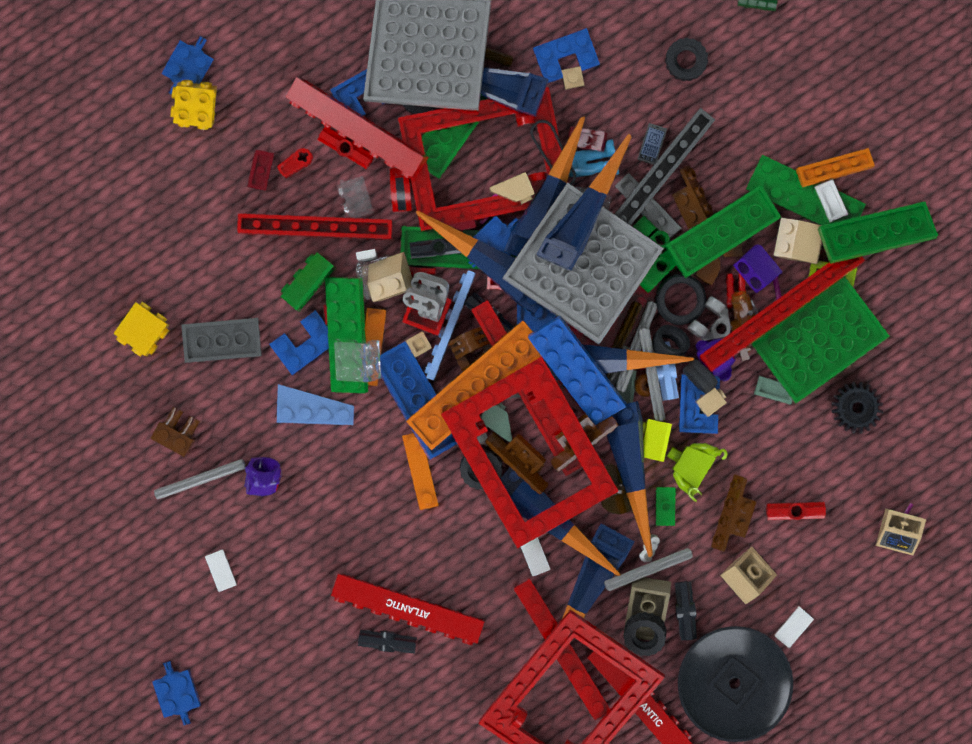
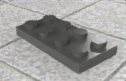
M259 318L182 324L185 363L262 356Z

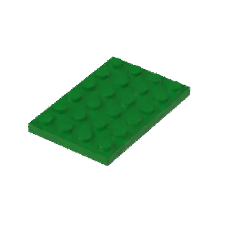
M844 276L755 340L751 345L793 402L797 404L890 336Z

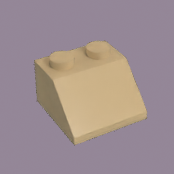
M526 172L489 188L491 193L514 202L520 201L521 204L532 200L531 196L535 194Z
M781 218L774 256L787 260L818 264L822 245L818 228L822 225Z
M404 252L369 264L367 285L373 302L383 301L403 294L408 288L412 287V276Z
M750 547L720 576L741 600L747 604L759 596L777 574L757 551Z

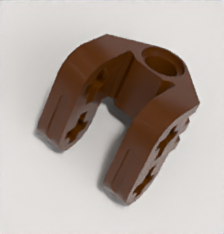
M481 327L470 330L448 342L462 372L470 366L465 355L480 348H483L484 352L492 347Z

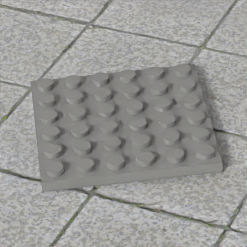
M376 0L363 100L365 102L479 111L492 0Z
M567 183L502 279L556 316H561L565 322L597 344H600L664 248L602 207L582 256H579L572 271L538 257L536 254L545 237L583 195L582 192Z

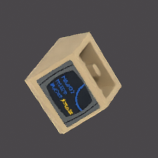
M885 508L876 546L914 555L921 540L926 519Z

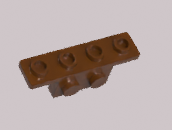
M689 165L680 169L687 187L672 194L688 229L714 215L712 206L705 198V191L696 179V172Z
M586 413L578 418L592 445H596L600 439L613 432L618 426L613 416L608 417L596 426ZM560 432L555 438L565 450L550 461L557 472L566 468L569 463L577 458L563 432Z
M495 432L485 440L489 448L497 453L504 463L508 464L538 494H541L548 487L549 484L536 472L545 463L546 459L520 434L509 444H506Z
M734 474L730 482L727 498L724 501V507L712 539V548L725 551L730 534L743 538L746 537L757 501L742 497L747 483V478Z

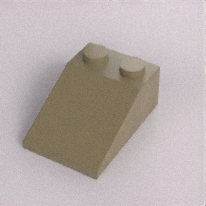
M646 577L632 582L625 625L632 615H636L639 612L653 613L659 616L665 623L671 582ZM640 627L636 630V637L639 639L651 641L655 636L654 631L650 627Z

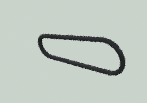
M539 120L536 121L531 127V138L536 144L539 151L541 152L545 161L549 165L550 169H552L553 166L549 162L548 158L546 157L545 153L543 152V150L541 149L540 145L538 144L533 135L534 127L539 123L548 124L551 127L561 150H563L564 147L556 133L554 126L547 120ZM572 166L573 180L569 183L570 185L576 180V173Z

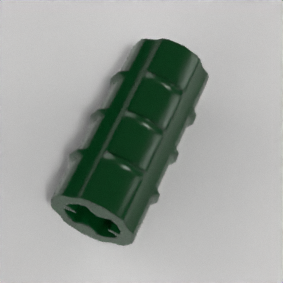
M738 0L737 6L775 12L778 0Z

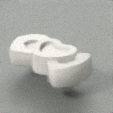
M654 534L650 535L652 557L660 542V539ZM643 545L644 550L639 555L640 559L643 562H650L652 557L648 556L645 545Z

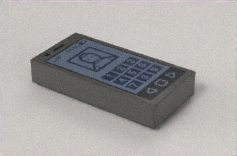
M651 123L648 124L637 160L651 165L656 163L667 128Z

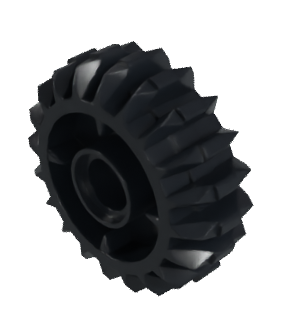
M852 382L851 389L848 384H845L844 388L846 391L838 389L841 396H833L838 400V402H831L832 406H837V409L831 410V413H838L833 419L835 421L841 419L838 426L841 427L846 424L844 430L848 431L851 427V433H855L856 428H858L859 433H863V427L866 431H870L869 424L875 427L877 424L873 420H881L876 415L877 413H883V410H878V406H882L883 402L877 403L876 401L881 396L876 395L874 397L873 395L877 390L872 389L869 392V384L864 389L863 382H859L858 388L856 383ZM856 402L862 406V410L859 413L853 411V404Z

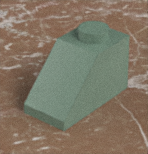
M498 403L484 411L481 418L487 427L510 442L512 436L508 414L504 410L506 406Z

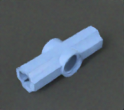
M669 341L665 342L669 347H671ZM675 363L656 366L662 401L679 398Z

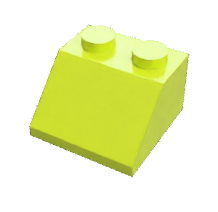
M651 419L643 422L644 458L664 462L672 424Z

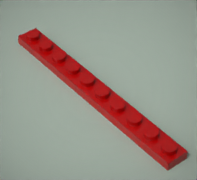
M861 256L832 264L830 262L702 353L700 359L711 372L864 263L865 259Z
M488 300L471 309L491 346L507 334ZM521 390L518 392L554 457L565 450L555 438L562 430L545 400L532 406L524 391ZM576 458L562 471L567 476L580 469L582 465L578 458Z

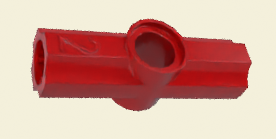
M326 126L323 128L317 139L318 141L337 151L340 156L347 157L363 168L368 169L374 160V157L368 153L369 150L357 147L352 143L353 140L351 138H344L338 135L337 131ZM344 142L350 145L349 152L343 150Z
M825 502L767 503L766 515L767 520L825 519L826 507ZM792 507H800L801 512L798 516L791 514Z

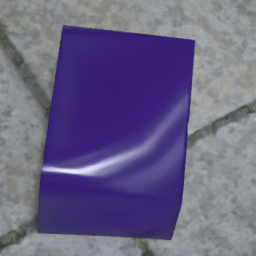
M759 244L749 249L733 265L755 293H758L783 272Z

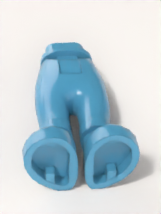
M613 139L606 141L604 152L592 150L575 152L572 167L576 177L589 176L602 171L608 161L587 164V162L612 157L616 152ZM571 169L568 177H573Z

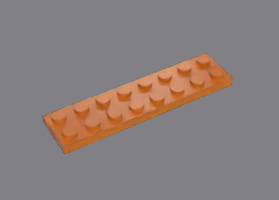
M524 320L406 420L409 426L431 450L451 434L441 413L541 356L528 339V335L533 331Z

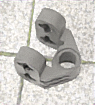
M417 272L411 280L412 287L408 288L403 296V302L407 306L419 310V316L438 322L447 299L449 284L442 278L424 272Z
M709 297L705 307L720 318L715 320L710 327V332L696 320L691 322L687 328L691 333L704 341L725 337L730 332L728 309L714 297ZM718 324L725 326L726 331L724 334L717 333L716 327Z

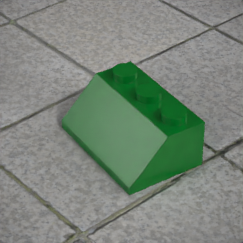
M312 253L305 261L307 265L304 269L299 268L293 275L295 280L291 284L287 283L281 290V293H283L281 298L298 312L302 310L325 282V278L329 277L336 268L319 253L315 255Z

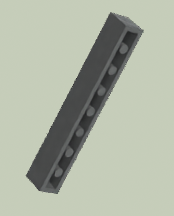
M702 108L698 109L614 215L631 225L713 124L715 119Z

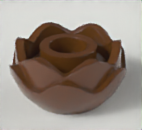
M647 373L639 375L635 379L634 389L643 397L651 396Z

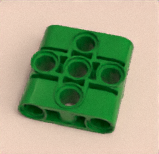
M643 216L633 226V228L646 237L655 232L649 239L657 243L655 239H660L663 242V245L660 246L664 249L666 248L665 245L671 242L669 235L664 231H660L646 216ZM667 250L663 254L660 253L639 284L647 293L676 266ZM656 265H661L664 271L658 270Z

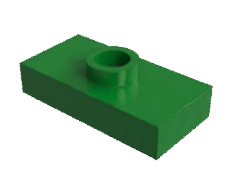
M656 487V526H675L676 487Z

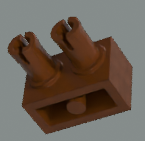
M172 407L166 421L158 423L150 439L183 457H187L195 442L192 435L200 421L189 416L182 431H179L175 426L184 412Z

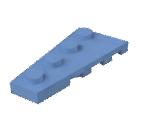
M278 384L277 423L354 425L353 405Z

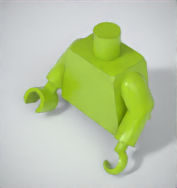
M692 443L689 447L685 446L682 452L672 447L667 457L676 462L672 469L674 470L673 477L678 487L696 502L694 494L699 493L702 496L698 487L716 459L715 457L720 456L724 452L722 460L726 459L728 455L727 450H719V448L706 443Z

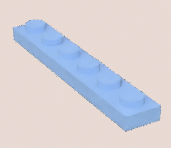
M468 270L467 274L463 273L459 284H462L460 292L456 291L453 302H455L453 310L449 309L447 313L446 328L442 326L439 334L441 341L439 345L435 344L432 352L434 359L432 363L428 362L425 370L426 378L433 381L436 378L448 347V342H450L476 275L472 271Z

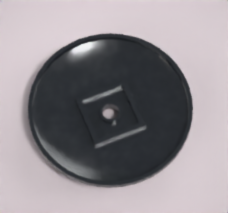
M728 626L705 634L687 651L678 673L679 699L688 718L705 734L727 742L750 741L771 731L786 714L793 695V674L783 650L767 635L748 627ZM732 678L739 679L740 685L737 688L730 687L729 682Z

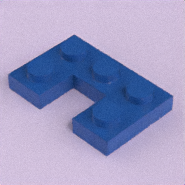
M587 28L533 47L542 76L548 79V84L563 78L558 60L575 54L581 71L600 65Z
M367 69L330 90L334 98L363 116L366 113L357 97L364 94Z
M316 310L300 321L311 338L296 348L285 333L269 344L291 375H294L329 349L328 326Z
M681 375L679 432L718 434V415L711 414L709 417H706L705 414H699L700 408L695 401L700 398V395L705 393L698 389L686 375ZM714 376L718 381L717 385L715 386L716 390H718L720 388V379L717 376Z

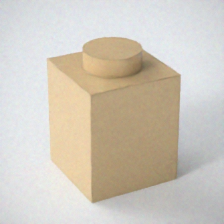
M713 387L710 392L705 393L695 402L706 417H709L726 404L724 400L726 396L720 388L716 390Z

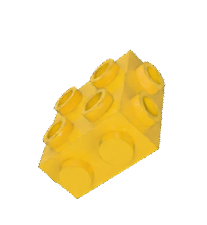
M181 80V82H178L172 90V98L175 99V105L171 107V117H174L173 123L178 124L179 127L197 126L198 129L202 130L212 128L215 117L217 86H212L210 82L195 84L191 80Z
M135 302L113 334L117 336L116 340L124 346L126 344L132 346L131 351L141 357L142 354L144 356L152 355L158 347L156 345L160 338L164 339L169 332L167 329L169 324L166 323L167 318L157 313L155 315L150 312L152 308L144 302L141 304Z

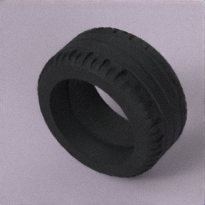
M676 274L665 279L657 289L655 303L657 304L659 314L666 321L676 325L688 324L698 319L705 309L707 300L702 284L692 276L684 278L682 274ZM677 283L691 286L697 295L696 307L691 313L684 316L672 314L667 309L664 301L666 291Z

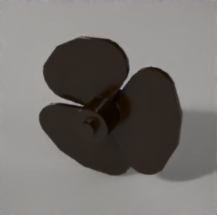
M608 464L605 468L617 487L618 492L601 501V505L608 512L621 515L629 512L632 507L629 499L626 497L627 493L619 470L615 465Z

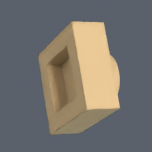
M581 67L562 70L565 90L584 86Z
M423 331L406 340L414 357L432 348Z

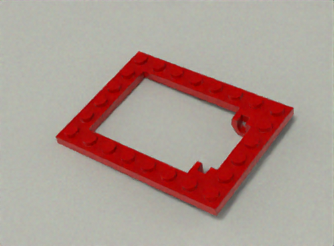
M549 87L545 89L536 117L523 112H517L491 99L479 102V111L443 108L398 118L402 140L423 154L425 152L421 133L513 114L516 116L518 127H522L525 124H534L539 120H547L554 126L559 137ZM546 123L537 124L541 149L551 165L554 166L562 150L551 127ZM545 159L546 172L528 175L535 193L531 196L532 200L551 171ZM427 161L418 177H410L417 211L446 225L523 211L532 202L530 200L521 204L520 201L514 202L498 195L436 208ZM418 216L421 231L433 229Z
M542 356L441 413L517 549L618 492L617 487ZM521 390L524 391L532 406L545 400L592 483L527 521H524L477 439V437L488 432L487 426L479 414Z
M570 609L483 714L478 724L508 744H545L521 728L528 713L519 706V703L573 638H576L635 679L581 744H609L665 678V674ZM570 740L565 742V744H574Z

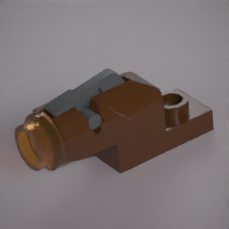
M738 291L731 295L734 320L729 322L732 332L759 313L746 291ZM749 345L738 353L742 361L750 359L748 355L751 352Z

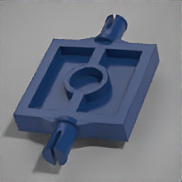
M200 36L195 46L188 45L181 40L177 44L161 73L170 78L174 83L168 92L172 95L173 87H176L181 80H191L195 84L202 82L214 60L202 51L207 41L205 38L203 39Z
M495 216L473 238L510 256L511 254L504 252L511 232L517 225L518 219L515 218L509 225H506Z
M171 661L165 662L163 664L166 675L152 681L163 716L165 718L172 715H180L183 726L190 724L187 712L201 706L190 669L174 672Z

